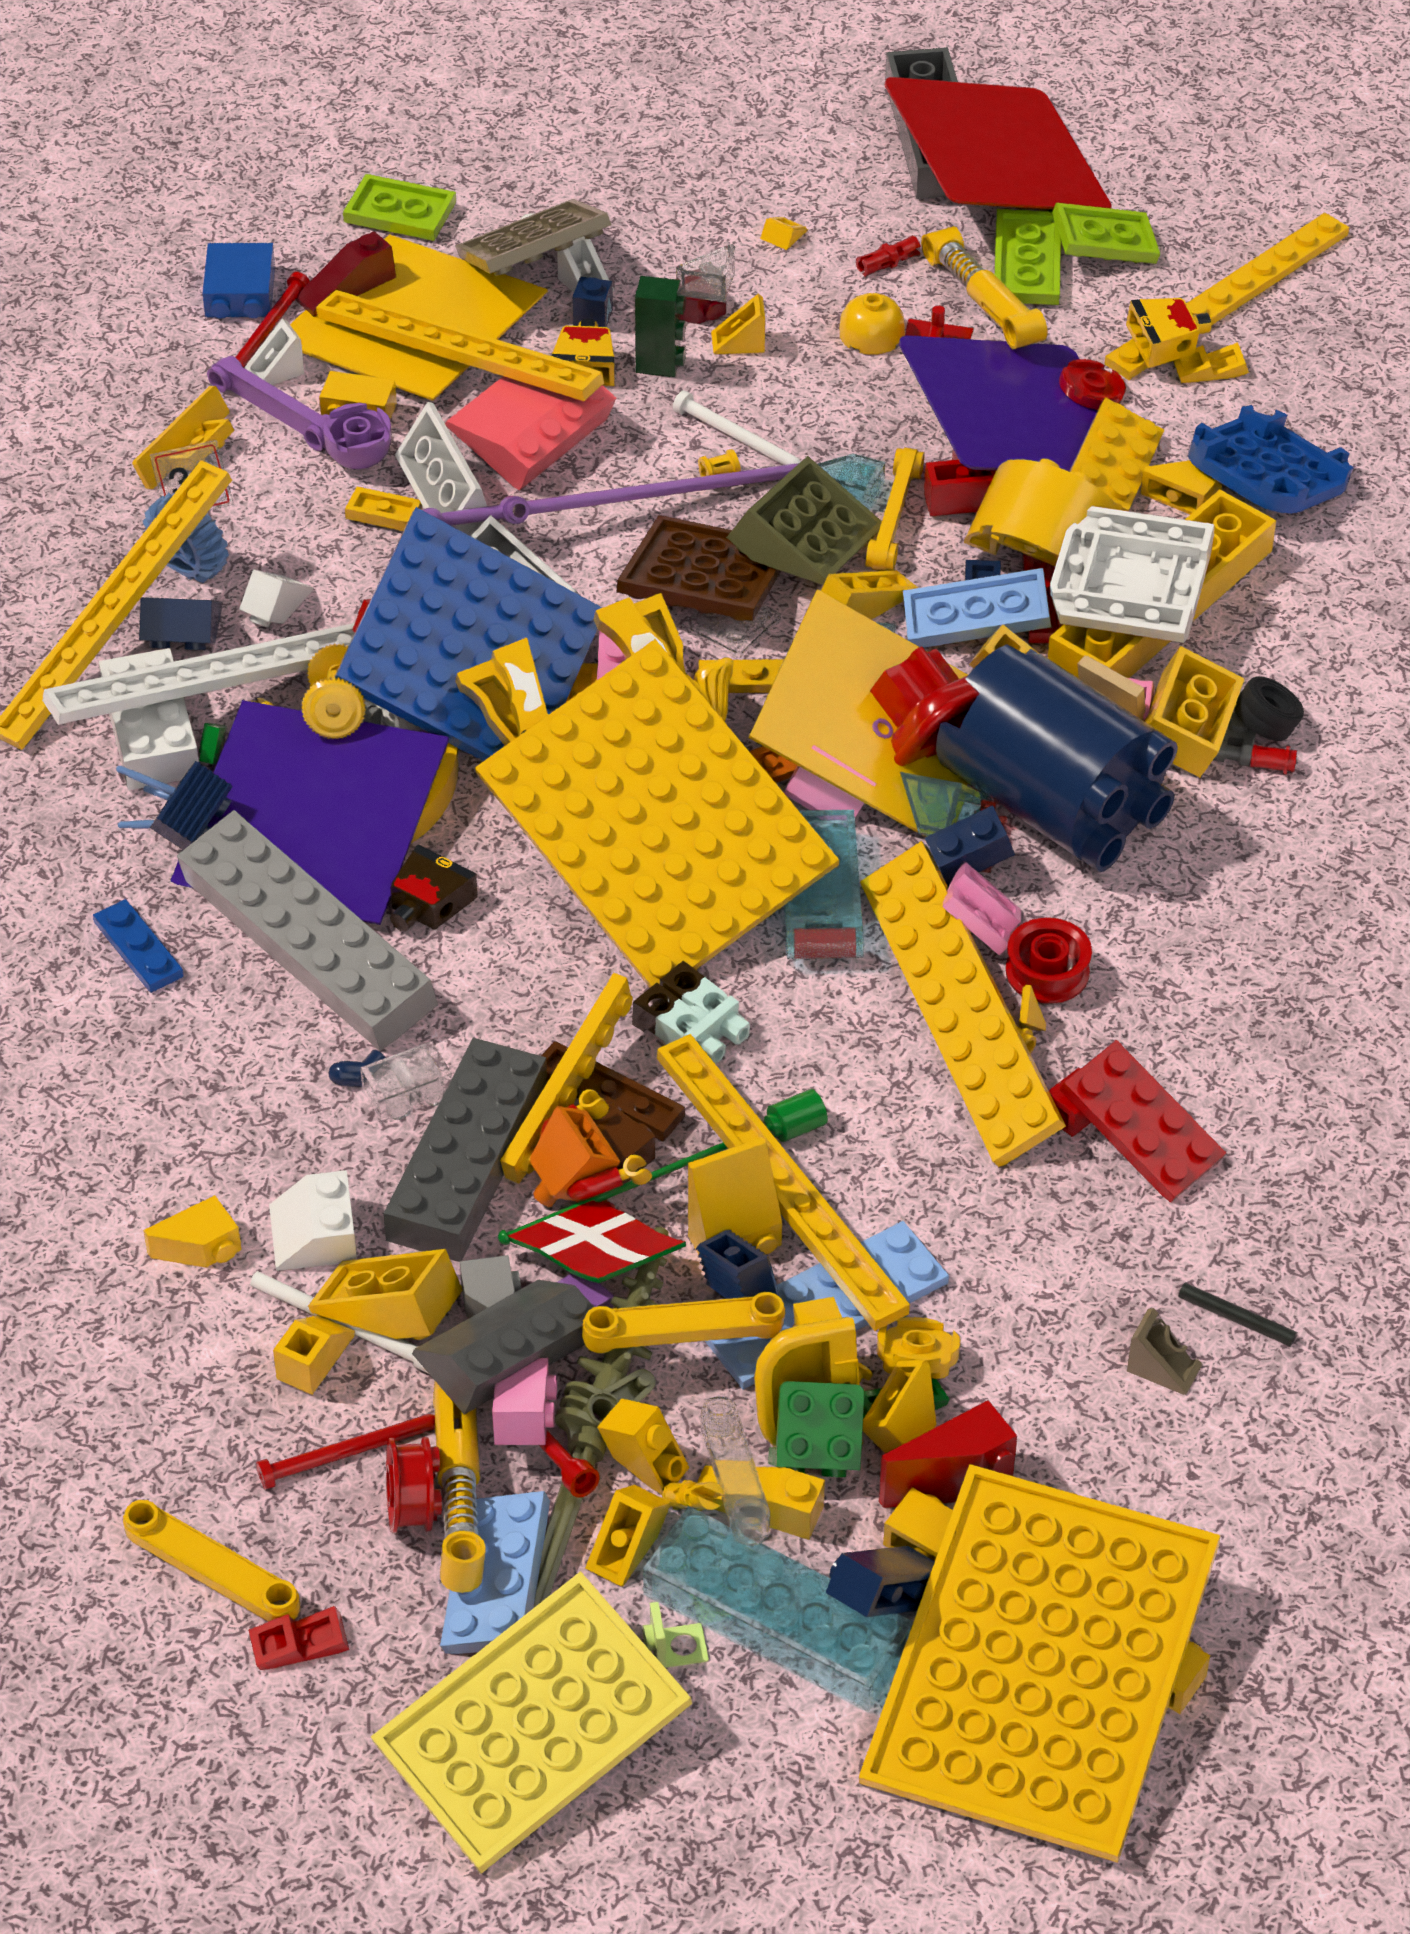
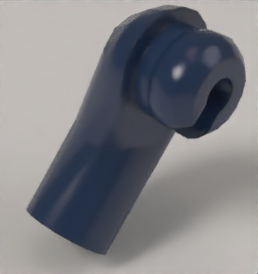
M372 1050L362 1062L340 1061L339 1063H334L329 1068V1078L333 1083L341 1086L364 1087L387 1064V1059L380 1051Z

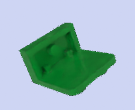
M783 1382L779 1387L776 1447H769L768 1464L775 1467H786L805 1473V1468L821 1469V1476L846 1477L847 1470L860 1471L864 1389L856 1384Z

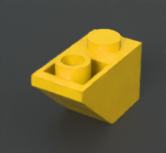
M320 1315L294 1320L273 1349L277 1380L313 1395L355 1336V1330Z
M621 1398L597 1427L612 1457L661 1495L665 1486L672 1482H679L690 1468L658 1406Z

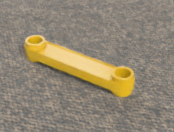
M907 447L896 449L893 463L895 479L877 540L870 539L866 553L865 566L871 567L872 570L893 571L895 569L898 543H893L911 480L914 478L921 479L925 452Z
M771 1292L758 1293L754 1297L615 1309L598 1306L593 1307L587 1312L583 1320L582 1338L585 1346L595 1353H606L616 1348L754 1336L761 1339H770L779 1334L784 1325L785 1307L782 1299Z
M137 1500L127 1506L123 1516L124 1531L127 1538L136 1545L268 1622L286 1614H289L293 1620L297 1618L300 1612V1598L297 1589L289 1581L280 1579L158 1508L151 1501ZM142 1520H148V1521H149V1522L146 1523V1524H141V1525L136 1524L137 1522H140V1521H142ZM279 1600L288 1601L286 1604L283 1605L273 1604L274 1602Z

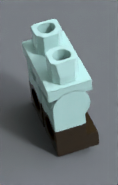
M684 960L662 977L660 984L656 982L633 1001L632 1025L643 1032L646 1030L650 1031L663 1040L666 1045L691 1034L715 1064L722 1060L726 1052V1045L719 1040L721 1037L725 1036L734 1044L739 1045L748 1038L750 1032V1023L738 1013L739 1001L731 995L728 997L724 991ZM678 978H679V980H678V984H677V985H675V981H676V979H678ZM652 1000V1005L649 1007L648 1003Z

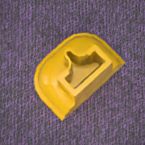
M834 1297L794 1303L793 1327L782 1330L773 1337L757 1359L754 1376L757 1419L763 1437L773 1447H776L779 1387L783 1382L798 1381L860 1385L854 1319L848 1316L842 1317Z

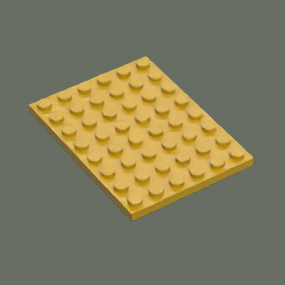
M656 639L475 767L477 775L649 988L656 982L660 984V979L683 960L697 970L839 865L838 857Z
M969 1464L860 1771L859 1783L1118 1863L1219 1548L1220 1535Z

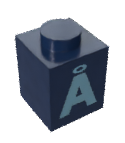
M580 276L572 297L573 326H578L581 320L589 318L595 320L598 327H607L613 311L612 281Z

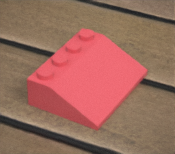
M503 376L449 418L445 425L514 488L521 490L605 422L612 410L616 397L601 385L585 401H581Z

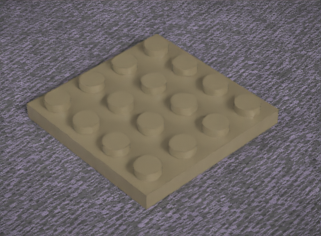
M570 199L455 245L461 259L490 274L494 272V275L498 276L513 270V264L523 260L525 263L540 260L543 258V252L553 248L555 251L570 248L574 245L573 240L583 236L585 239L595 238L603 234V228L611 226V222L607 212L576 199Z

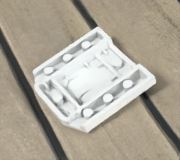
M1091 506L1087 510V516L1079 524L1073 523L1066 530L1050 583L1051 596L1060 624L1184 643L1189 637L1210 560L1214 538V524Z

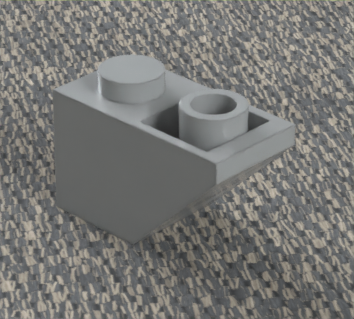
M508 1255L460 1261V1281L463 1289L465 1314L468 1318L521 1289L519 1271H511Z

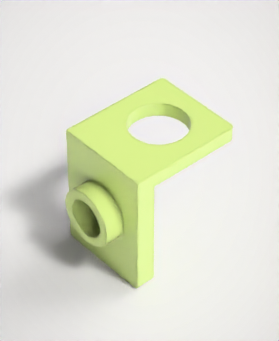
M659 1602L650 1603V1624L643 1625L644 1644L650 1651H654V1655L660 1663L667 1668L707 1662L709 1658L702 1624L696 1623L663 1628ZM679 1635H689L694 1638L697 1647L693 1653L681 1656L671 1649L672 1640Z

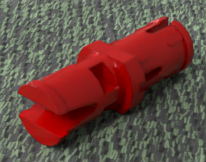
M911 235L904 240L896 242L894 245L882 244L878 250L857 257L856 267L860 272L865 271L862 273L865 277L888 267L891 269L898 266L899 260L904 261L921 254L917 250V248L921 247L920 242L916 236Z

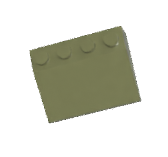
M807 456L747 510L726 538L752 561L824 585L828 574H836L879 532L882 521Z

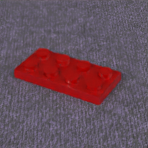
M1117 1039L1066 1080L1059 1089L1169 1202L1175 1200L1227 1154Z

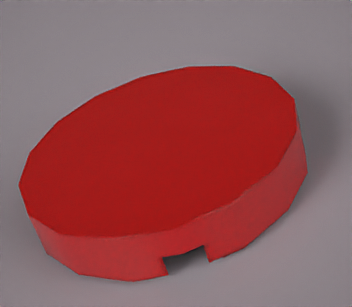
M1073 360L1068 363L1067 367L1064 366L1059 377L1060 388L1065 395L1075 403L1091 409L1098 410L1105 397L1120 404L1126 392L1125 382L1119 373L1114 370L1110 373L1104 369V364L1094 360Z

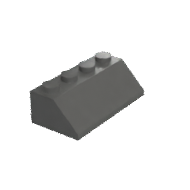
M536 1280L415 1348L412 1355L465 1415L494 1398L495 1384L537 1359L548 1358V1364L551 1365L584 1346L585 1343L582 1338L583 1320L587 1312L594 1306L575 1285Z

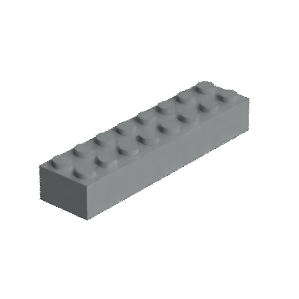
M235 810L177 855L184 878L190 886L379 1051L397 1040L438 1006L430 978Z

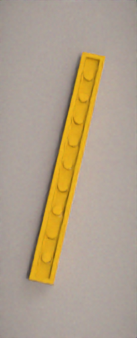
M1324 212L1186 304L1192 315L1208 313L1212 326L1348 236L1349 227ZM1133 338L1105 356V365L1128 380L1147 369Z
M335 290L316 306L318 318L581 401H585L604 384L601 371L339 290Z
M200 460L0 716V740L20 750L25 748L51 714L42 701L44 689L72 684L77 681L231 483L232 479L227 471Z
M689 1034L658 1048L657 1060L728 1149L761 1137L765 1139L781 1215L872 1329L876 1331L909 1315L910 1303L695 1038Z

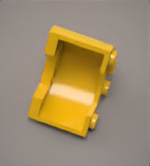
M1044 458L1040 462L1018 459L1007 460L999 465L968 530L964 543L995 556L1002 544L1056 566L1066 530L1073 523L1079 524L1087 516V510L1091 506L1122 510L1123 507L1098 487L1091 484L1092 479L1088 475L1081 472H1068L1061 469L1052 460Z

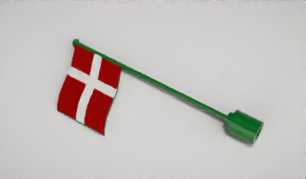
M808 1089L768 1106L767 1115L764 1117L765 1126L774 1137H778L783 1143L825 1126L828 1122L824 1102L814 1089ZM722 1142L650 1172L652 1174L650 1181L688 1166L690 1162L724 1151L728 1147ZM632 1181L509 1232L501 1230L498 1234V1240L501 1244L509 1245L512 1242L537 1252L568 1272L596 1283L604 1282L686 1247V1241L661 1234L629 1214L599 1203L640 1186Z

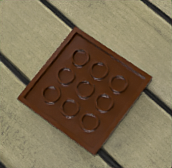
M658 515L619 576L616 593L626 594L634 599H647L661 593L667 606H683L696 609L700 613H716L730 616L737 621H753L781 570L752 561L746 554L741 553L726 538L732 531L730 529Z

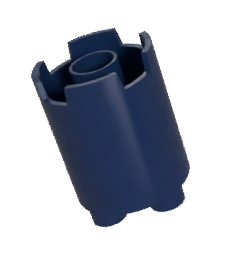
M1006 644L985 657L965 679L979 695L967 712L961 727L958 728L947 722L940 725L936 751L942 766L1098 872L1106 871L1117 861L1124 849L1126 837L1134 830L1138 823L1148 829L1155 828L1165 819L1173 805L1174 792L1162 783L1166 771L1175 759L1178 748L1177 743L1032 649L1027 654H1024Z

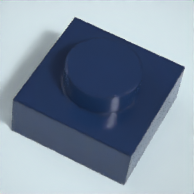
M966 560L965 580L1001 575V561Z

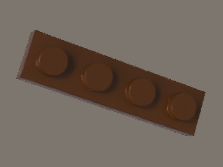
M554 1041L541 1055L546 1057L547 1082L568 1049L567 1046L557 1041ZM598 1062L595 1063L588 1079L583 1078L577 1088L576 1098L579 1099L581 1093L587 1089L596 1091L607 1102L617 1104L624 1114L638 1124L643 1123L649 1127L655 1138L662 1142L668 1138L685 1117V1106Z

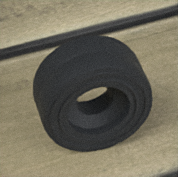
M1262 676L1253 677L1248 681L1240 692L1234 707L1238 717L1248 728L1258 735L1273 741L1287 739L1304 715L1301 702L1288 688L1273 679Z

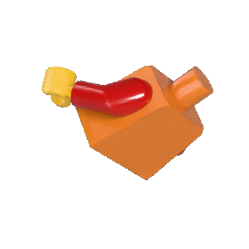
M587 1089L583 1091L577 1106L574 1104L568 1107L557 1106L551 1117L542 1124L540 1139L530 1156V1163L541 1178V1182L533 1192V1195L544 1206L552 1207L558 1199L581 1202L623 1186L622 1181L629 1178L636 1185L646 1184L652 1178V1174L648 1169L644 1168L635 1172L638 1168L647 1164L639 1155H630L624 1161L623 1168L617 1169L621 1161L593 1121V1119H600L605 1116L609 1106L594 1090Z

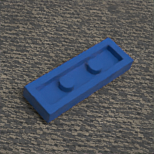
M126 899L93 914L95 925L150 993L184 977L181 966Z

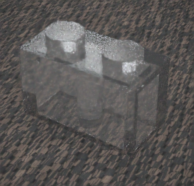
M433 1041L360 1068L362 1091L381 1123L392 1119H404L411 1112L428 1105L438 1106L452 1079V1073Z

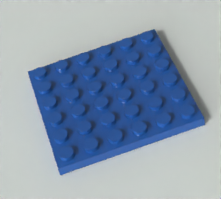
M416 507L404 528L335 674V678L344 679V681L355 685V688H359L358 691H361V695H364L363 698L431 734L449 737L448 743L485 761L505 745L488 726L479 706L471 698L459 691L456 684L457 673L491 660L494 650L527 638L549 715L566 703L597 631L593 620L595 612L603 607Z

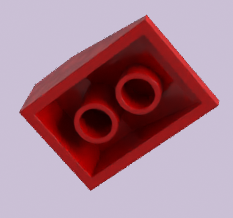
M987 1400L882 1455L879 1503L883 1508L897 1507L912 1487L924 1494H931L937 1497L942 1503H956L969 1464L1013 1476L1018 1436L992 1403Z

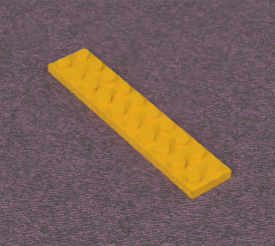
M920 841L861 880L860 884L993 1163L998 1167L1004 1166L1063 1129L1066 1125L969 929L961 919L957 920L942 907L944 898L948 893V886L929 848L923 841Z

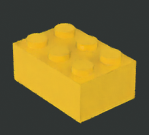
M1182 646L1178 648L1162 672L1153 696L1150 711L1144 722L1177 743V753L1172 764L1201 778L1220 750L1245 678Z

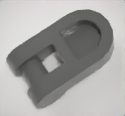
M1236 712L1232 713L1220 750L1213 761L1224 762L1225 759L1239 761V765L1250 767L1256 733L1241 721Z

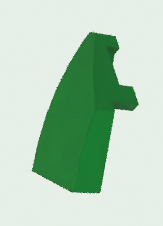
M204 723L199 753H201L199 761L217 764L224 747L227 726L217 723Z

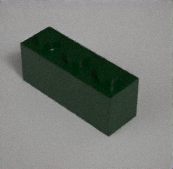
M640 276L635 294L636 373L675 377L678 366L684 367L686 346H681V341H684L686 321L681 320V315H684L686 294H681V284L678 279Z

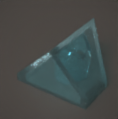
M900 772L919 835L929 836L979 812L988 803L987 796L962 783Z

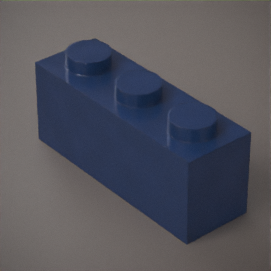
M909 1546L841 1553L830 1569L829 1577L831 1580L825 1593L865 1617L918 1611L935 1561Z

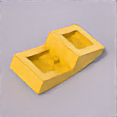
M1238 342L1206 354L1204 346L1201 345L1196 347L1192 355L1173 361L1181 383L1235 378L1249 373Z

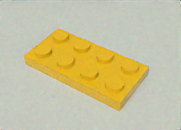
M1105 397L1070 472H1081L1088 475L1092 479L1091 484L1106 493L1112 500L1120 503L1123 507L1122 511H1129L1141 485L1143 470L1149 466L1164 433V429L1155 425L1152 421L1131 412L1123 405Z

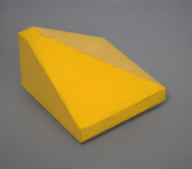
M1025 985L1022 991L1019 1027L1021 1029L1028 1028L1030 1030L1046 1031V1022L1031 985Z

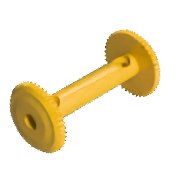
M334 643L333 645H326L325 648L322 647L321 650H318L312 656L307 668L310 690L304 693L305 697H303L301 706L303 709L301 711L303 713L302 717H304L306 725H309V728L315 734H319V736L324 738L327 737L328 739H338L351 735L361 726L366 714L364 712L366 710L365 699H363L364 695H361V691H358L359 688H355V685L344 681V679L335 678V674L349 647L348 645L345 646L344 643L342 645Z

